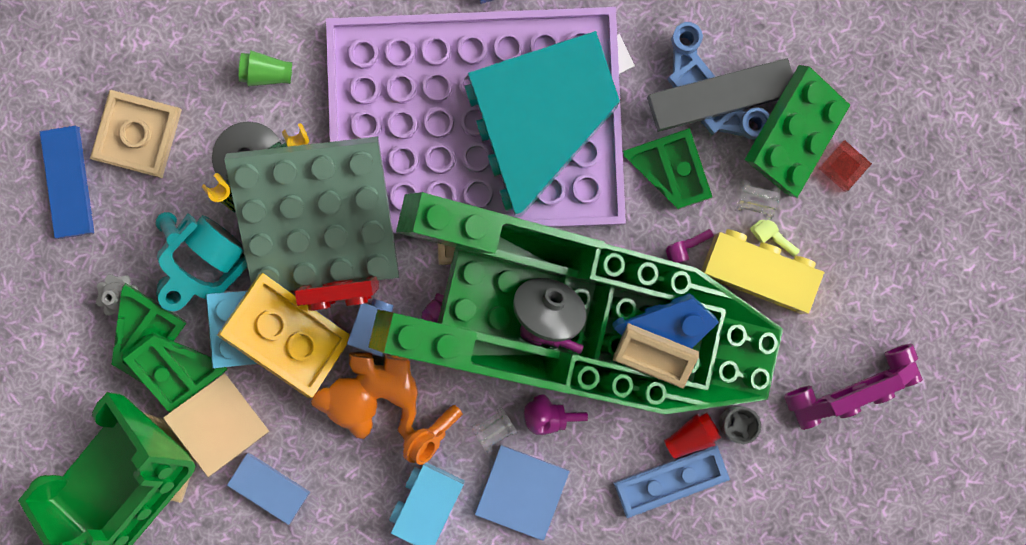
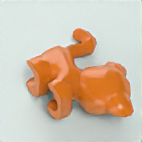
M350 352L349 365L352 371L358 374L357 377L339 378L330 387L318 390L311 400V405L314 408L326 413L328 418L335 424L349 429L356 438L365 439L370 434L373 427L372 418L376 414L377 399L379 398L386 399L402 408L397 431L404 440L411 432L417 431L413 429L412 425L417 414L416 400L418 388L415 379L411 375L408 358L385 354L383 365H375L372 353Z

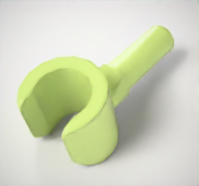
M759 220L750 228V231L760 243H765L768 239L772 238L775 243L793 257L800 251L779 233L777 225L771 220Z

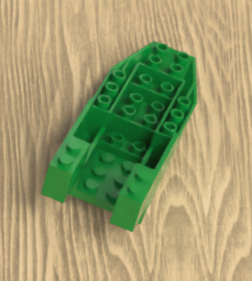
M424 192L404 195L396 233L455 247L438 323L377 309L368 348L390 355L660 414H672L768 400L783 328L698 268L604 243L605 241ZM535 278H549L564 283L578 294L585 306L586 321L582 330L569 340L583 345L580 354L562 346L554 349L543 344L535 346L524 341L520 335L521 324L516 318L513 309L515 293L523 283ZM690 293L719 322L692 348L699 351V358L684 389L613 361L614 353L622 335L614 329L612 323L623 317L624 320L646 313L645 309L658 304H669L673 299Z

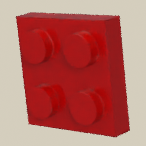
M369 276L364 281L359 282L341 280L324 283L322 287L312 288L311 284L303 285L295 290L297 306L308 305V311L330 308L331 304H335L337 300H345L346 306L368 303V299H371L378 291L379 281L376 276Z

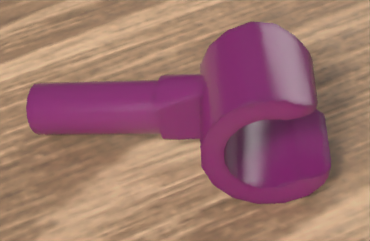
M708 229L691 239L669 245L666 248L667 259L676 263L688 261L687 249L693 248L714 237L713 232Z

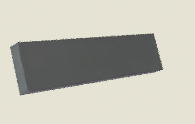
M788 58L652 93L648 95L647 100L657 132L777 101L792 78L793 72Z

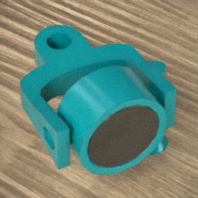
M170 212L161 213L156 218V227L159 231L163 232L167 241L157 253L158 263L167 276L159 280L156 296L160 306L167 311L182 309L194 294L206 299V294L224 293L247 268L246 257L243 254V244L207 216L202 215L196 222L194 217L187 213L178 227L176 226V216ZM184 241L202 259L224 273L214 283L197 279L175 262L172 258L173 252Z

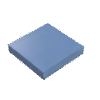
M501 445L475 515L544 541L570 471Z

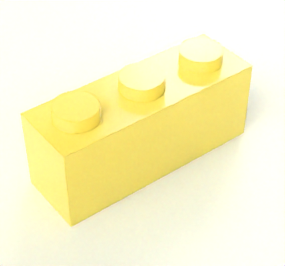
M726 229L725 234L719 232L714 235L701 270L718 283L796 313L809 314L824 275L823 271L814 268L816 265L814 261L801 256H795L793 260L780 255V248L761 242L758 247L746 242L747 236L734 230Z

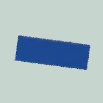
M75 125L40 131L54 238L63 239L94 234L80 127Z

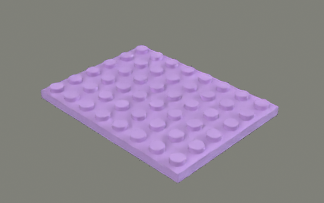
M616 7L326 18L330 142L379 137L393 234H400L396 233L404 195L410 193L424 192L515 217L513 210L505 211L499 190L505 189L501 175L495 177L493 175L487 156L493 154V150L489 140L482 141L476 120L482 119L478 105L470 106L464 86L471 84L468 73L596 31L620 99ZM620 102L617 109L523 216L518 218L553 228L626 224Z

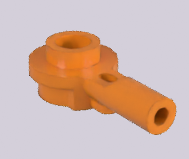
M452 405L428 429L422 428L411 432L403 444V457L409 463L416 462L419 465L427 463L439 448L440 441L445 437V431L463 415L462 411L456 405Z

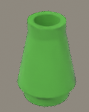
M250 50V54L241 53L239 82L247 83L248 87L279 83L291 84L292 62L282 61Z

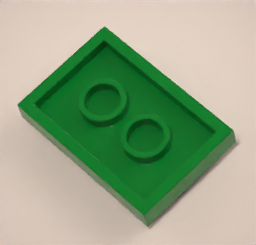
M798 65L744 160L785 194L798 198L848 111L850 104L810 66Z

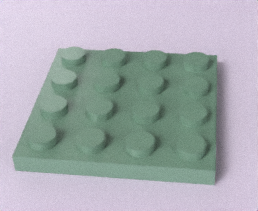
M379 137L226 154L224 160L251 285L261 273H264L288 291L297 290L301 286L309 284L312 285V288L322 287L324 283L341 280L359 282L364 281L369 276H376L377 280L399 278Z

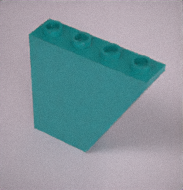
M596 31L468 73L471 84L464 86L470 106L478 105L482 119L476 120L482 141L489 140L493 150V154L487 155L494 177L501 175L505 189L499 190L505 211L513 210L516 218L523 216L617 109L620 99Z

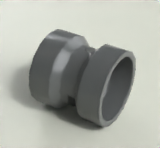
M737 405L730 406L719 417L718 425L720 432L725 438L737 444L751 443L757 439L761 432L760 417L750 408Z

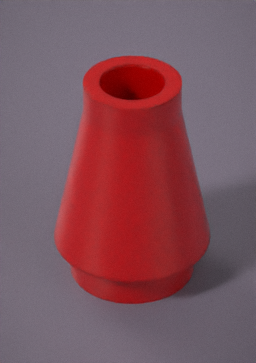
M706 412L701 416L698 413L694 415L673 435L665 439L664 442L672 457L677 459L680 456L716 446L715 442L721 439L722 436L714 421Z

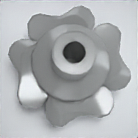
M108 274L105 277V282L97 284L98 297L96 304L100 307L104 306L105 315H118L122 286L124 283L130 285L131 279L129 276L118 277ZM130 285L136 290H138V287L136 285Z

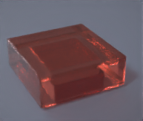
M844 140L818 169L843 191L847 192L872 163Z

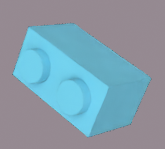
M425 463L422 469L414 467L405 486L411 492L405 503L397 502L389 519L390 522L395 523L391 534L413 545H435L465 480L429 463Z

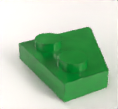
M690 128L623 151L624 156L678 210L713 198Z
M124 283L121 290L111 365L143 383L126 364L122 355L152 332L174 341L186 325V321L173 312L163 309L160 304L129 284Z
M153 332L122 355L126 364L169 413L228 370L227 367L212 368L211 356Z

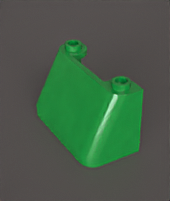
M106 392L96 403L92 411L94 421L103 428L63 476L43 475L37 477L31 482L18 502L43 545H133L192 476L196 467L193 460L180 445L128 398L121 394Z

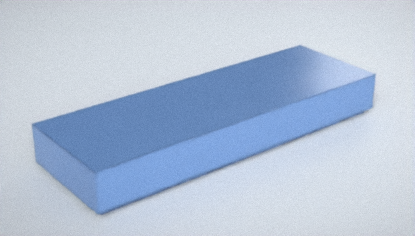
M716 445L613 483L625 516L630 518L729 481L730 478Z

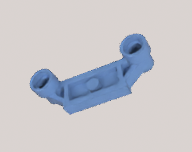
M684 22L678 25L671 38L673 45V74L667 80L674 88L715 77L697 54L703 34L699 26L692 22ZM680 38H687L690 41V45H683L680 42ZM752 108L747 112L739 110L705 119L701 122L711 135L720 131L743 136L748 139H756L770 114L762 108ZM749 121L757 124L758 131H754L749 127Z

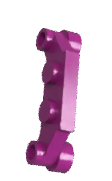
M904 344L884 353L890 367L889 369L821 398H816L810 385L786 393L784 399L788 409L794 411L800 428L805 430L819 425L822 422V418L831 416L848 418L861 412L860 407L868 403L881 404L895 398V392L918 384L923 380L916 364L918 356L913 344Z

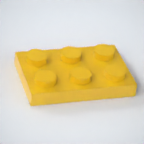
M264 273L257 276L217 334L222 340L307 398H313L347 346L350 337L347 332L316 310L308 311V305L297 306L295 295Z

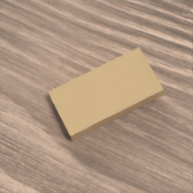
M628 323L614 353L613 361L684 389L699 358V351Z

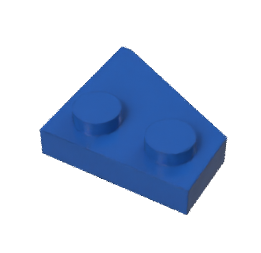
M689 293L673 299L669 304H658L645 309L646 313L627 320H624L623 317L619 318L612 324L620 335H623L629 323L692 349L719 322L706 307Z

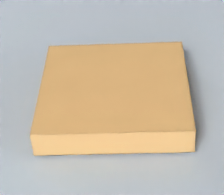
M109 90L90 159L163 178L182 109Z
M225 373L163 417L208 478L269 433L267 427Z

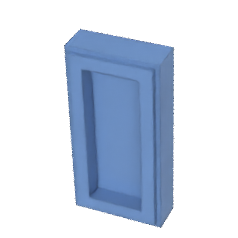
M250 453L246 454L227 486L288 525L291 524L310 494V491Z

